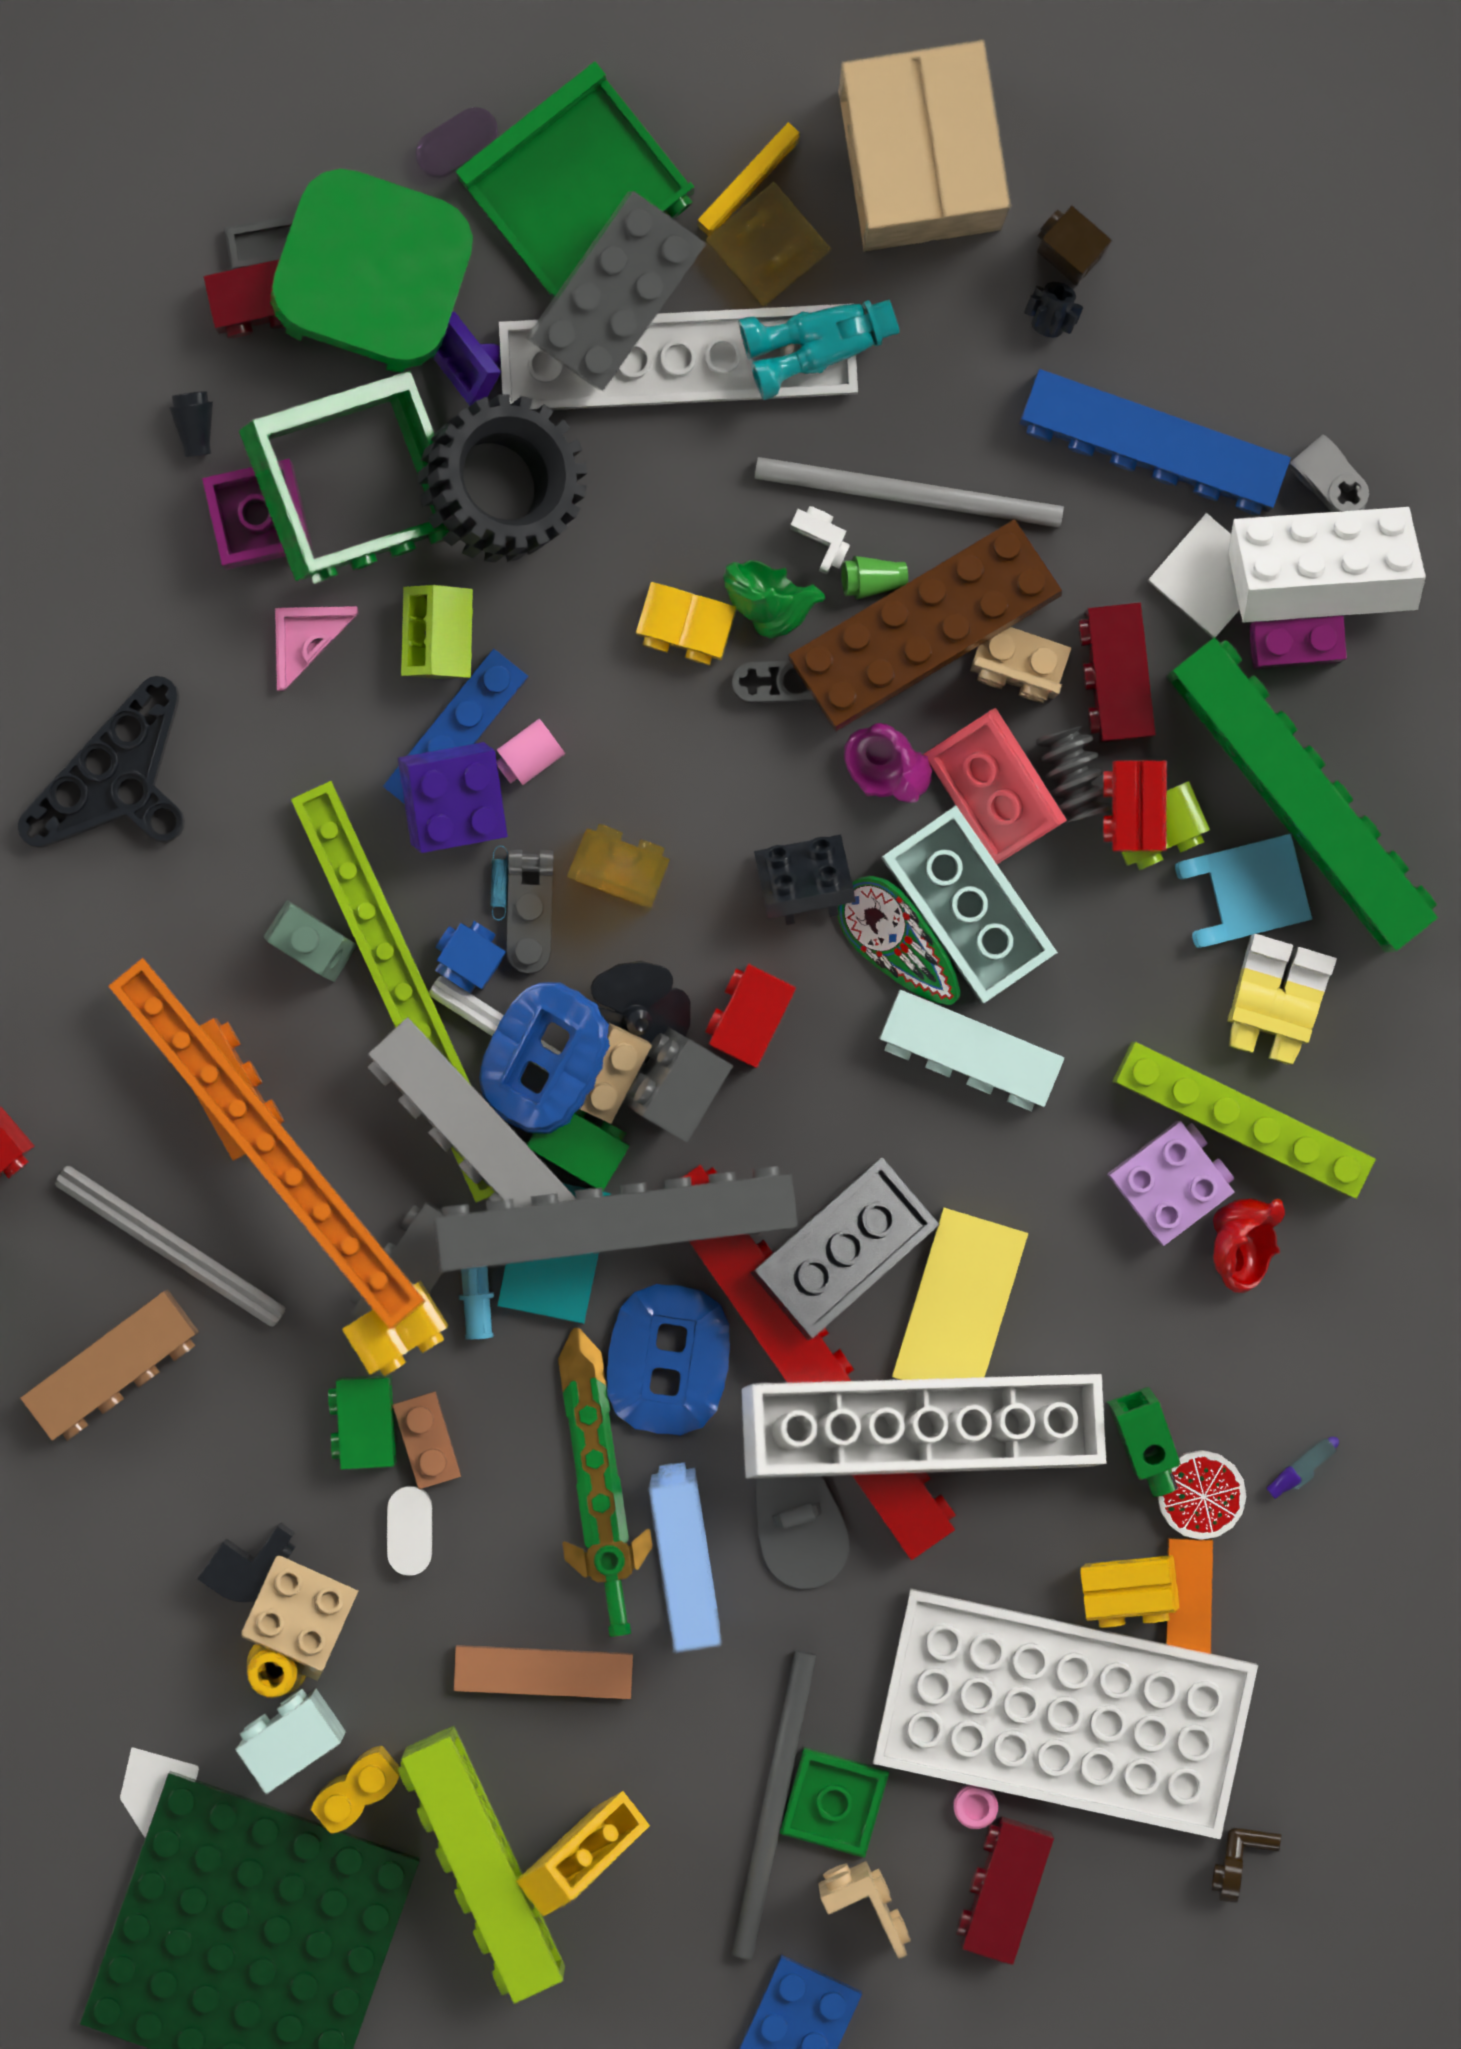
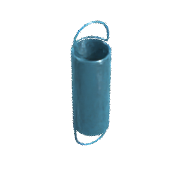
M494 852L490 905L505 908V906H508L509 860L494 859Z

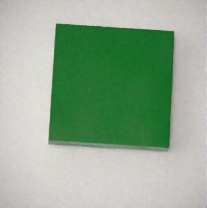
M804 1747L780 1828V1834L865 1858L889 1771Z

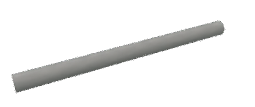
M758 457L754 478L1007 520L1015 519L1019 522L1056 528L1061 527L1064 506L763 457Z

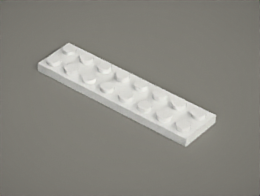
M849 304L657 314L604 391L596 389L526 339L538 320L499 322L502 394H510V404L520 396L533 399L530 410L536 411L543 404L552 410L762 399L751 371V363L761 359L777 358L794 353L801 346L800 344H791L749 360L742 342L738 320L746 317H755L764 326H776L785 324L791 317L799 314L801 311L811 313ZM856 355L827 367L823 373H799L781 383L779 394L769 399L858 394Z

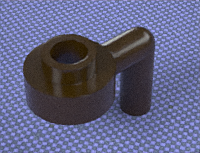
M1232 1828L1229 1830L1223 1865L1215 1864L1212 1878V1890L1219 1891V1901L1238 1902L1243 1871L1242 1858L1244 1847L1279 1852L1281 1834L1243 1828Z

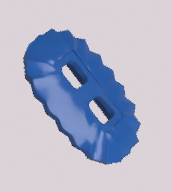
M539 982L524 990L511 1003L490 1040L483 1056L479 1076L484 1100L503 1120L527 1133L551 1134L558 1128L570 1123L574 1113L583 1106L586 1096L594 1089L596 1077L603 1069V1058L610 1048L607 1037L609 1024L600 1014L598 1005L585 998L579 991L571 989L561 982ZM552 1022L567 1030L570 1035L565 1048L558 1055L544 1047L541 1043L548 1025ZM532 1061L546 1069L549 1073L548 1080L542 1091L538 1094L521 1083V1076L528 1063Z
M655 1284L636 1291L629 1297L619 1310L608 1350L607 1396L618 1417L635 1429L650 1431L656 1434L681 1436L690 1431L703 1428L708 1420L717 1412L729 1369V1322L721 1305L701 1290L680 1285ZM661 1324L677 1325L686 1328L687 1336L683 1351L661 1350L656 1346L658 1328ZM655 1368L672 1369L680 1373L679 1391L676 1395L655 1394L650 1390L651 1374Z

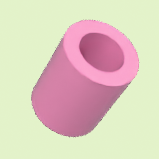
M539 718L497 749L501 755V758L497 760V766L510 784L518 778L521 784L524 785L565 755V752Z

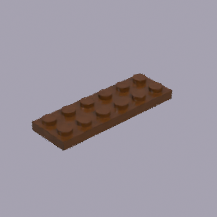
M1014 519L790 653L789 661L834 730L838 731L1062 596V589Z

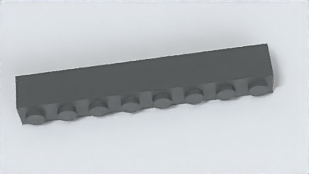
M779 1166L752 1169L753 1178L738 1180L735 1178V1171L708 1174L709 1183L698 1185L691 1184V1177L664 1180L665 1189L647 1191L646 1182L620 1185L621 1194L603 1196L602 1188L575 1191L576 1200L559 1202L558 1193L531 1196L532 1205L514 1207L513 1199L486 1202L487 1211L469 1213V1204L442 1207L443 1216L432 1217L439 1271L443 1272L796 1228L798 1224L792 1174H780Z

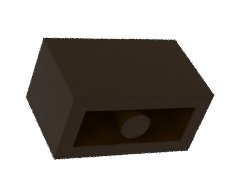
M1071 205L1064 214L1057 209L1041 227V231L1037 236L1042 241L1037 252L1077 286L1107 252L1112 239Z

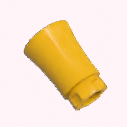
M255 1643L247 1658L248 1680L252 1688L260 1695L271 1698L289 1694L300 1687L306 1678L305 1675L301 1674L305 1665ZM274 1662L276 1667L281 1666L283 1673L277 1677L271 1676L267 1671L268 1663Z

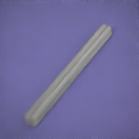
M66 1166L58 1175L55 1181L56 1187L262 1322L274 1327L284 1315L285 1307L73 1167Z

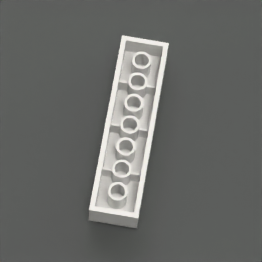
M1101 1374L754 1384L742 1389L746 1479L1075 1468L1106 1464Z

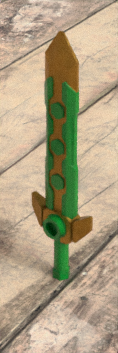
M576 1327L572 1329L558 1358L574 1454L577 1475L576 1487L584 1542L588 1550L584 1552V1549L566 1541H563L562 1545L565 1561L584 1578L590 1576L592 1580L598 1583L604 1582L610 1626H608L609 1637L631 1634L630 1623L627 1622L621 1579L628 1578L634 1568L635 1570L640 1568L652 1549L650 1529H646L631 1542L630 1546L627 1544L629 1536L621 1481L617 1472L609 1417L610 1405L607 1396L602 1352L580 1328Z

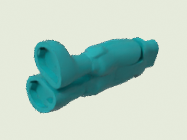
M889 299L872 305L867 300L863 301L862 305H841L811 313L801 311L799 314L791 317L785 324L776 326H764L755 317H746L738 320L742 342L749 360L791 344H800L801 346L794 353L777 358L761 359L751 363V371L763 400L773 398L779 394L781 383L799 373H823L827 367L853 357L873 345L880 346L883 344V338L900 333Z

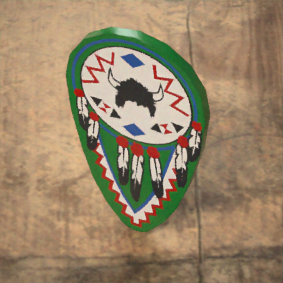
M868 876L860 877L853 881L856 902L838 905L839 915L837 916L841 930L850 944L871 964L916 995L945 1005L955 1003L960 998L961 992L957 975L947 953L918 909L899 888L888 880Z

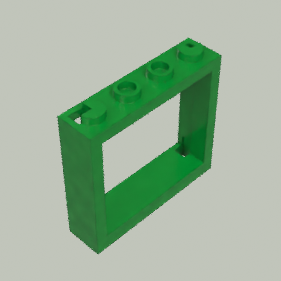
M411 371L252 420L239 430L296 582L311 577L313 584L320 583L337 576L336 568L350 564L352 570L356 571L378 562L376 555L389 551L391 557L395 558L416 550L415 542L427 538L431 545L443 542L442 538L449 532L443 523L434 529L430 522H426L314 559L269 441L390 402L418 474L428 464L421 461L424 450L433 443L430 439L434 436V432ZM421 484L425 492L429 488V484ZM433 504L429 505L432 514L436 513Z

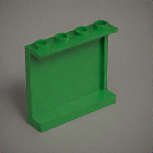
M596 61L456 170L457 178L553 299L629 191L636 192L663 213L669 214L672 219L682 214L693 204L689 197L695 193V186L691 181L688 183L607 81L605 72Z

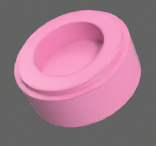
M967 1784L956 1793L953 1809L958 1821L962 1825L970 1829H982L990 1825L996 1818L998 1802L991 1789Z

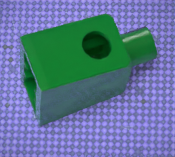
M1149 1386L1107 1401L1128 1460L1139 1480L1147 1479L1153 1497L1163 1496L1178 1489L1172 1468L1178 1467L1181 1463L1160 1402ZM1156 1445L1154 1451L1144 1454L1147 1447Z

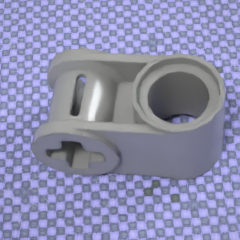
M1324 434L1319 436L1289 463V467L1296 477L1321 500L1330 512L1365 509L1369 497L1368 485L1348 463L1339 448ZM1341 488L1345 492H1349L1352 489L1357 492L1354 500L1355 505L1350 501L1344 504L1338 501L1341 495Z

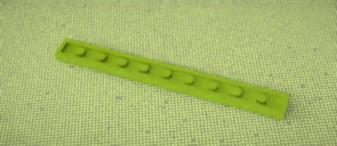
M332 781L292 798L291 801L395 1027L406 1018H409L470 1084ZM451 1147L459 1165L464 1159ZM461 1169L476 1203L490 1197L494 1193L483 1180L476 1185Z

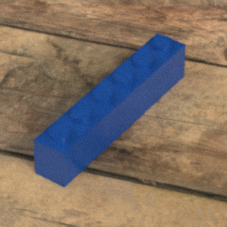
M1039 369L1036 374L1019 423L1028 427L1026 434L1034 438L1051 442L1054 436L1069 442L1068 449L1076 453L1093 457L1094 451L1111 456L1109 463L1128 471H1135L1136 466L1153 471L1151 478L1171 486H1176L1178 480L1195 486L1193 493L1201 497L1218 501L1219 496L1222 495L1236 500L1235 508L1260 516L1262 510L1269 512L1274 508L1291 457L1042 369Z

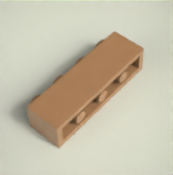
M165 1290L22 1396L21 1400L52 1441L60 1435H63L68 1441L88 1426L84 1417L97 1408L104 1414L121 1402L124 1398L119 1391L134 1382L139 1388L160 1373L155 1365L166 1356L170 1355L173 1361H176L196 1346L191 1338L199 1333V1331L171 1293Z

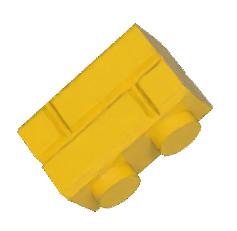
M1173 1555L1088 1563L1081 1567L1087 1621L1098 1620L1099 1627L1101 1628L1125 1625V1617L1142 1616L1143 1623L1164 1622L1170 1620L1169 1613H1174L1179 1609Z

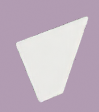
M131 1747L120 1799L146 1838L169 1771L196 1780L199 1767Z

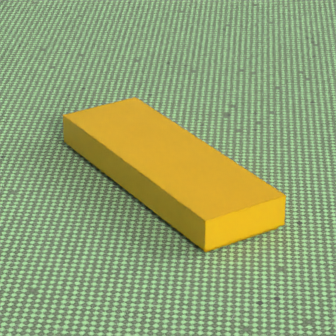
M788 122L698 219V227L707 236H713L799 143L800 132Z

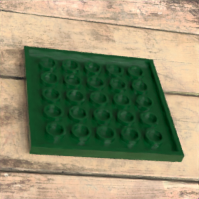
M169 1771L80 2024L149 2049H353L420 1858L343 1831L331 1834L323 1824Z

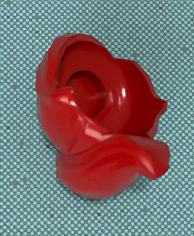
M1238 1199L1219 1208L1214 1214L1213 1225L1218 1235L1214 1241L1213 1260L1223 1283L1231 1291L1246 1293L1254 1289L1265 1276L1272 1257L1280 1253L1274 1227L1281 1223L1285 1216V1209L1281 1199H1274L1271 1204L1256 1199Z

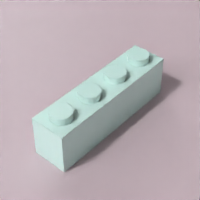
M898 990L879 1036L880 1040L887 1042L884 1051L908 1061L912 1053L928 1059L925 1068L949 1078L953 1070L969 1076L966 1085L990 1095L993 1087L1010 1093L1007 1102L1031 1112L1034 1104L1045 1107L1065 1057L903 990Z

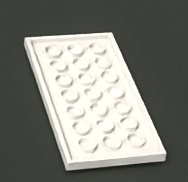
M910 1588L873 1764L1221 1839L1258 1665L1238 1659Z

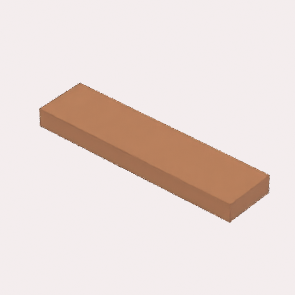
M456 1645L454 1691L631 1699L633 1653Z

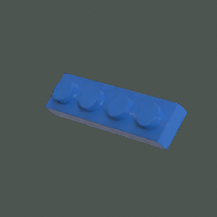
M493 648L407 756L475 744L529 676ZM398 766L383 787L404 803Z

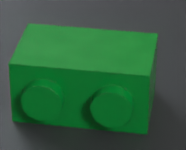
M581 1109L574 1113L569 1124L558 1128L551 1134H533L527 1144L532 1151L593 1187L602 1188V1192L630 1146L623 1141L627 1134L626 1132L604 1120L600 1127L585 1119L587 1112Z
M392 1375L338 1378L336 1380V1388L328 1389L330 1415H338V1432L331 1433L332 1459H340L341 1469L394 1467L396 1464Z

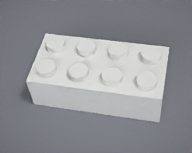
M1409 507L1234 519L1228 555L1243 623L1418 610L1425 582V573Z

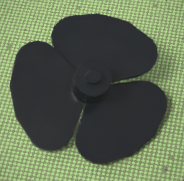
M645 961L621 963L597 975L592 981L591 994L593 998L601 1005L615 1010L612 1011L598 1007L600 1014L608 1024L611 1023L633 1035H637L647 1040L650 1044L659 1033L664 1034L668 1027L685 1037L690 1027L691 1002L688 995L682 989L672 988L673 976L666 967ZM646 1056L644 1062L647 1063L650 1057Z

